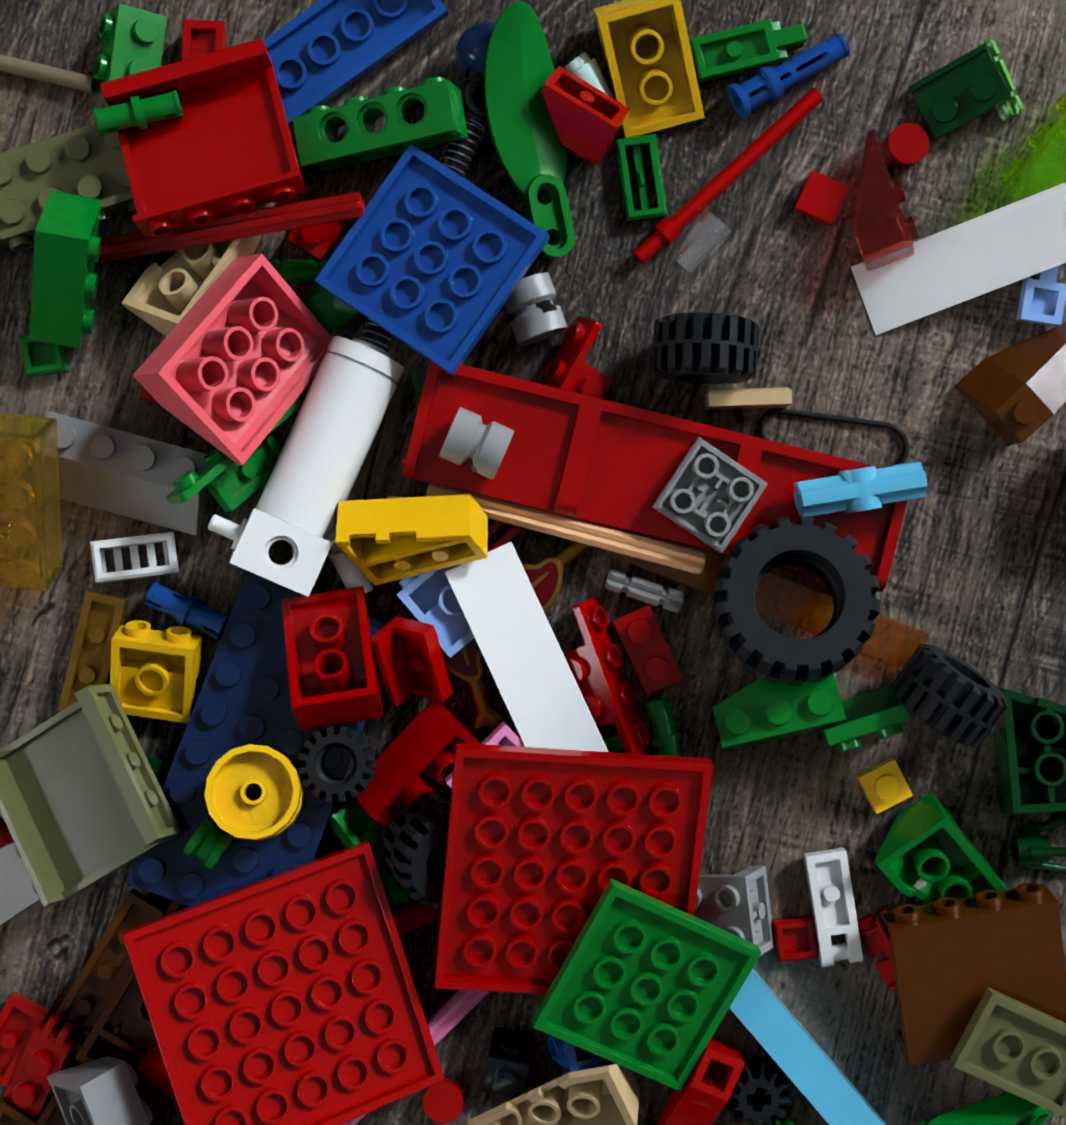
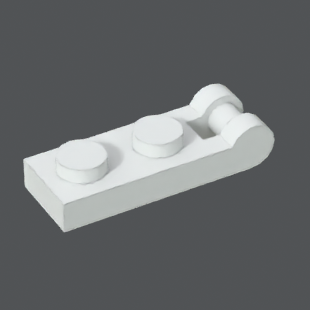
M842 847L804 853L821 967L834 966V961L848 959L849 963L863 961L846 849ZM845 934V943L832 945L831 936Z

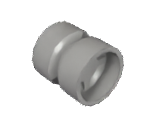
M547 272L522 278L504 304L506 312L513 314L515 317L511 322V326L518 346L529 345L548 339L568 329L561 306L555 305L552 302L556 297V292L550 274Z
M460 407L439 457L459 466L469 462L473 472L494 480L515 430L495 421L485 425L481 415Z

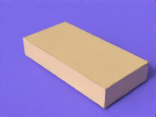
M789 388L710 390L705 395V410L786 408L792 404V389Z

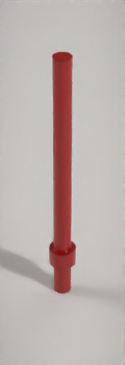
M812 88L675 214L671 217L665 216L653 227L655 232L632 252L634 257L641 264H644L665 244L670 246L682 235L681 229L818 106L824 100L822 94L816 88Z

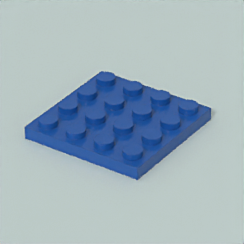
M410 144L366 206L365 214L356 220L314 281L324 290L454 377L550 237L547 232L424 151Z

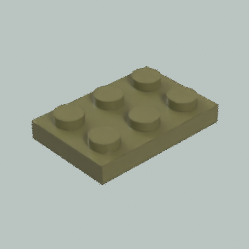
M988 987L949 1059L951 1064L961 1071L1065 1118L1066 1023Z

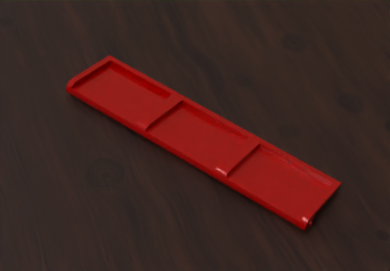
M429 361L407 456L402 459V464L404 465L402 477L719 553L652 508L655 500L695 440L700 437L768 483L724 552L720 553L729 555L733 545L742 536L746 538L750 535L753 528L762 523L768 527L773 525L775 519L788 517L790 523H797L800 516L794 498V482L839 475L838 472L871 467L873 465L463 364L453 377ZM460 407L481 415L485 425L495 421L515 430L494 480L473 472L469 462L459 466L439 457ZM908 500L882 504V508L852 513L838 511L809 517L814 518V526L822 528L825 522H828L837 527L834 534L843 540L849 534L857 541L858 544L854 548L859 556L867 553L873 563L868 570L871 576H878L880 585L878 592H882L885 589ZM780 566V567H778V568H782V569H786V570H791V571H795V572H799V573H803V574H807V575H811V576L818 577V576H817L816 574H814L813 572H811V571H809V570H807V569H805V568H802V567H797V566Z

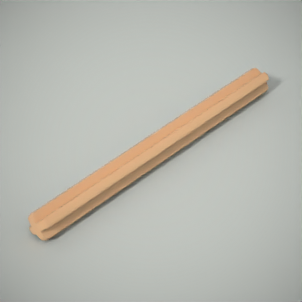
M429 483L426 496L471 494L489 519L695 574H700L704 568L706 555L703 552L583 520Z

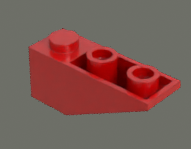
M712 1037L682 1090L678 1091L672 1088L656 1125H712L728 1103L745 1065L736 1047Z

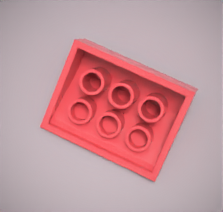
M262 253L238 257L229 264L133 376L164 409L235 463L244 465L315 377L325 353H327L326 350L332 337Z

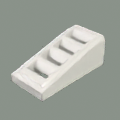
M174 532L90 542L96 584L179 572ZM162 542L165 565L157 566L154 543ZM146 545L149 565L147 568L140 567L138 546ZM129 547L131 570H124L121 548ZM113 549L115 572H107L105 550Z

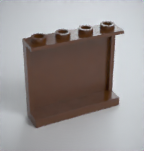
M1029 882L1020 884L1015 889L982 890L977 892L975 896L959 899L943 897L931 904L919 906L903 904L896 906L891 911L881 912V918L889 934L902 1029L897 1031L898 1042L909 1066L949 1060L988 987L1066 1023V968L1058 900L1044 884Z

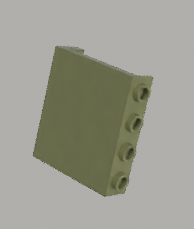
M112 684L86 686L75 693L78 701L0 750V816L9 829L16 845L17 854L24 862L33 882V889L40 898L43 907L73 898L182 833Z

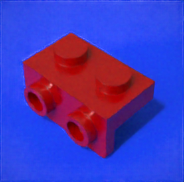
M396 616L372 636L371 644L391 705L399 706L412 694L442 703L453 694L434 625Z

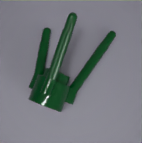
M1066 815L1038 824L1021 825L1022 833H1013L1012 854L1015 865L1024 866V870H1044L1066 874V865L1046 862L1050 861L1051 857H1066V847H1051L1049 837L1041 836L1040 834L1041 832L1066 825Z

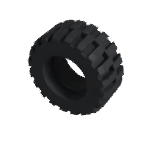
M801 516L797 523H790L788 517L775 519L771 526L767 527V525L762 523L753 528L750 535L746 538L742 536L733 545L729 555H726L713 588L714 597L711 603L712 614L716 617L714 627L718 638L723 637L727 644L725 650L732 659L737 656L744 663L743 669L751 674L757 671L765 675V681L775 684L779 680L788 681V685H802L805 681L811 680L815 683L826 679L834 672H839L864 648L865 643L871 638L876 628L874 620L880 614L881 601L876 599V592L880 589L878 576H871L868 569L873 563L867 553L859 556L854 549L858 542L849 534L843 540L834 534L837 529L836 526L825 522L822 528L814 526V518ZM780 566L802 567L816 574L826 584L833 599L834 612L830 623L822 632L808 639H793L778 634L762 620L755 606V592L761 578L771 569Z

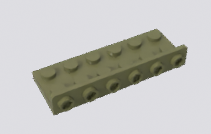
M95 123L0 153V252L8 249L18 252L34 247L35 229L51 190L102 200L99 227L113 222L114 216L128 212L129 215H137L117 132L101 136L98 125Z

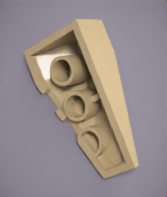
M616 1063L569 1072L470 1119L469 1125H637L640 1087L632 1071Z

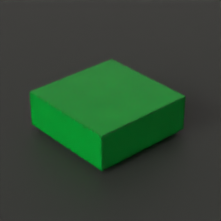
M30 335L19 336L25 377L34 378L70 372L66 346L29 340Z

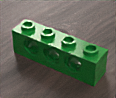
M444 77L424 79L421 81V86L410 89L401 86L390 87L382 91V96L369 99L365 96L350 97L344 100V105L333 108L324 105L310 107L306 110V114L292 117L300 167L316 175L402 155L410 144L423 150L468 139L461 89ZM424 106L422 119L413 124V113L417 108ZM385 115L383 128L375 133V122L378 118ZM346 125L347 131L344 138L337 142L338 130Z

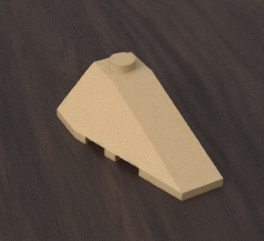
M270 202L256 206L254 210L274 207L275 203ZM262 235L179 249L162 265L159 266L154 262L148 267L121 303L129 311L164 336H167L235 258L254 255Z

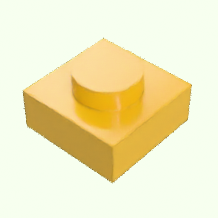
M892 757L856 775L870 806L876 814L913 796L897 762Z

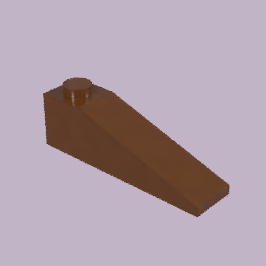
M1066 323L984 358L954 385L1008 446L1024 442L1066 403Z

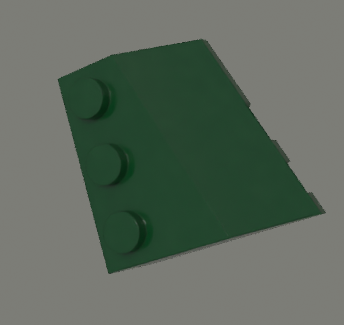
M1000 688V691L1009 703V707L993 729L1001 813L1020 814L1066 811V706L1050 700L1035 698L1016 693V691Z

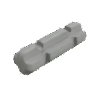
M616 569L609 571L605 582V588L618 594L624 592L627 597L654 606L660 604L663 605V609L675 613L681 610L685 594L672 588L666 590L663 589V585L633 575L631 578L627 577V573Z

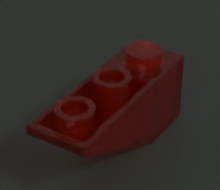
M874 129L867 132L852 219L853 232L867 271L914 255L913 242L919 240L913 217L904 218L899 205L906 201L899 178L891 180L886 167L893 163L886 140L878 142Z

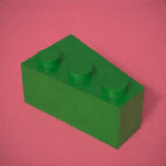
M51 190L35 229L29 340L80 349L85 333H93L96 310L89 308L90 299H95L98 287V274H94L95 263H98L101 250V238L98 237L102 200Z

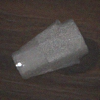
M707 210L701 218L699 216L696 217L678 253L673 259L692 274L696 268H699L728 243L726 238L732 230Z

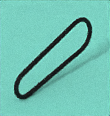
M774 408L767 411L761 417L758 424L760 437L767 440L770 439L765 434L764 425L766 420L775 414L888 428L895 431L903 443V453L896 464L905 463L909 454V442L905 433L898 426L889 422Z

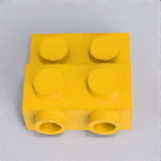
M142 620L129 621L125 626L121 625L111 638L110 684H112L126 715L188 723L195 706L196 679L200 674L202 636L191 635V629L184 626H172L166 631L153 630L150 623Z

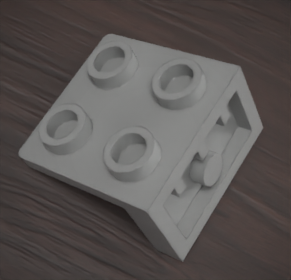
M749 866L734 875H699L694 916L758 945L761 955L775 947L766 866Z

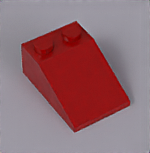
M360 586L311 594L309 597L299 596L281 599L291 706L300 731L383 717L375 654L371 644L372 635L364 587Z

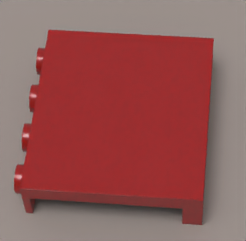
M263 38L100 83L103 97L109 106L130 102V97L139 95L140 99L177 90L184 117L147 124L148 129L144 130L134 127L117 131L137 215L132 216L133 222L145 237H165L172 234L177 228L188 225L204 226L212 223L215 218L231 213L235 215L247 214L252 212L256 206L270 202L286 203L295 199L296 195L306 193L272 58Z

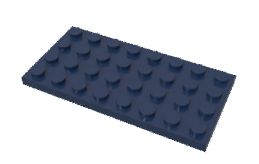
M247 571L162 788L182 833L135 860L127 877V884L181 904L193 906L314 860L336 801L327 802L323 798H316L311 794L312 791L308 787L305 788L303 808L293 825L280 835L264 840L235 837L225 855L212 871L206 869L203 861L198 857H188L183 853L185 846L201 823L207 817L213 820L209 815L204 794L207 776L219 758L237 747L248 744L269 746L288 757L298 769L300 767L298 757L304 748L303 744L313 736V733L325 728L300 731L291 706L281 599L305 595ZM369 617L372 636L388 624ZM376 660L377 673H378L379 686H380L381 681H382V677H381V673H380V670H379V667H378V664H377V660ZM367 720L334 726L351 727L362 734ZM342 747L330 748L322 757L321 766L323 772L333 780L345 779L352 755ZM254 784L253 790L247 791L248 799L257 800L262 794V789L258 784ZM215 822L216 828L219 829V830L222 831V832H225L224 830L220 829L219 826H218V825L216 824V822Z

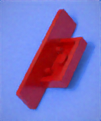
M578 316L565 331L563 336L564 342L557 355L547 364L541 384L604 399L613 379L584 362L602 324L596 320Z
M597 597L587 599L573 605V611L585 644L562 652L597 728L614 723L624 752L629 754H645L652 749L650 731L646 723L642 721L636 704V692L628 682L622 666L621 651L614 644L610 633L608 615L600 605Z

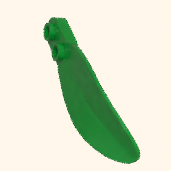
M516 1L506 6L501 12L489 39L484 68V105L494 148L507 177L522 197L526 219L545 232L552 233L554 236L553 245L551 246L547 243L539 255L546 259H555L568 254L575 242L569 203L563 185L568 153L567 147L563 146L559 140L541 92L544 83L555 71L544 31L532 7L525 2ZM538 191L543 192L546 197L544 205L537 199Z

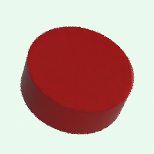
M915 123L898 125L886 140L885 149L887 156L894 164L901 167H910L917 164L929 149V137L926 131Z
M445 1078V1080L426 1088L423 1097V1109L431 1120L437 1123H449L461 1114L464 1104V1093L457 1082Z

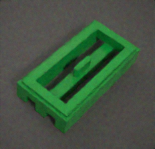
M656 134L615 140L626 223H634L636 220L647 221L657 217L659 219L664 218L668 213ZM648 145L657 208L649 207L641 146ZM632 147L641 210L634 211L625 148Z

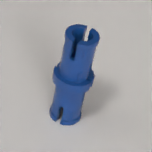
M158 582L151 586L145 598L147 600L144 602L145 606L175 619L177 625L184 627L188 625L216 640L221 639L229 619L228 615H224L199 603V598L193 595L186 597Z

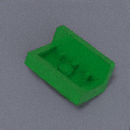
M122 3L114 6L108 11V14H103L99 26V37L104 39L102 54H98L93 72L94 78L99 80L98 92L103 93L100 83L161 67L167 23L166 16Z
M887 686L841 701L846 717L845 723L823 729L821 733L827 750L838 747L839 753H843L863 746L862 738L877 734L879 740L903 733L902 725L907 724L910 721V717L906 707L903 704H899L891 686Z

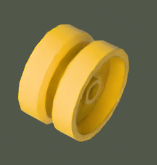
M248 744L231 749L215 762L207 776L204 797L209 815L220 829L236 838L264 840L280 835L294 824L303 808L305 788L302 783L301 774L299 775L298 769L288 757L269 746ZM254 784H258L262 789V794L257 800L248 799L247 791L253 790Z

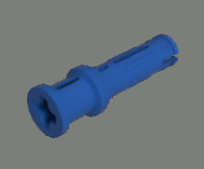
M838 32L833 37L801 52L799 55L775 68L764 66L758 69V75L739 85L737 83L730 84L727 87V91L733 108L742 119H746L751 116L752 110L769 101L772 103L778 102L784 95V91L815 75L835 62L849 57L850 49L844 36ZM819 55L821 56L820 60L800 71H796L797 67ZM756 89L760 90V92L755 94L754 96H749V94L755 91Z

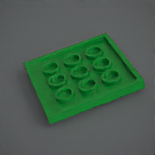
M610 879L532 1018L533 1028L681 1091L757 962L761 951L758 945L614 879Z

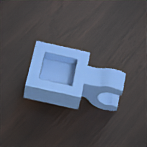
M1060 265L1035 274V279L1026 278L1023 280L1016 317L1017 321L1056 327L1062 324L1066 301V284L1056 282Z

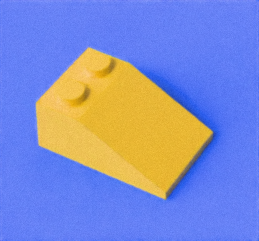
M623 0L593 9L614 98L630 108L622 123L625 138L637 137L705 118L681 0Z

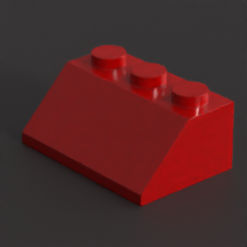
M432 700L375 759V775L367 788L357 795L356 798L371 818L388 828L392 820L398 821L401 817L398 812L404 806L407 809L413 806L412 800L421 797L426 801L428 794L437 793L441 797H443L444 793L451 795V787L446 783L445 778L453 771L455 744H481L483 740L457 715L440 702Z

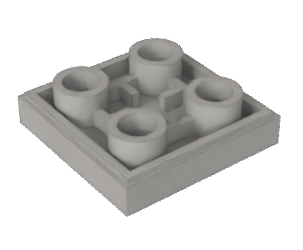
M698 437L655 500L652 508L717 552L723 553L768 483Z

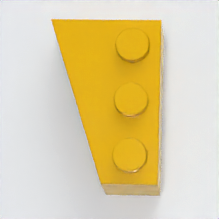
M471 494L338 501L335 543L376 586L488 558V516Z

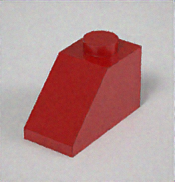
M558 66L544 83L541 92L559 140L563 146L572 150L577 157L588 160L597 166L611 146L630 108L561 66Z

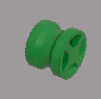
M207 817L195 831L185 846L183 853L188 857H198L203 861L204 867L212 871L225 855L235 837L217 829L215 822Z

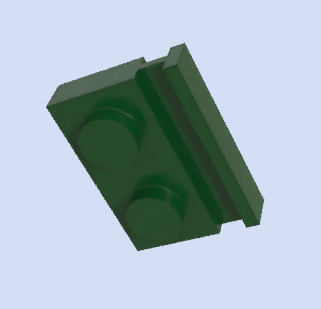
M985 43L909 86V90L936 141L1012 99V95L994 60L991 58Z

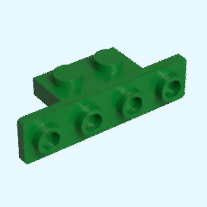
M302 396L295 400L270 432L301 408L304 401ZM269 432L244 465H238L215 448L204 457L207 464L197 472L194 469L187 471L173 482V486L176 489L167 495L166 499L170 504L184 503L206 486L225 512H232L268 482L282 448Z

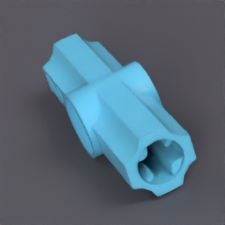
M921 462L902 463L876 469V466L840 471L838 472L839 475L794 482L795 504L800 517H814L838 511L852 513L882 508V504L926 497L928 486L926 472L923 470Z

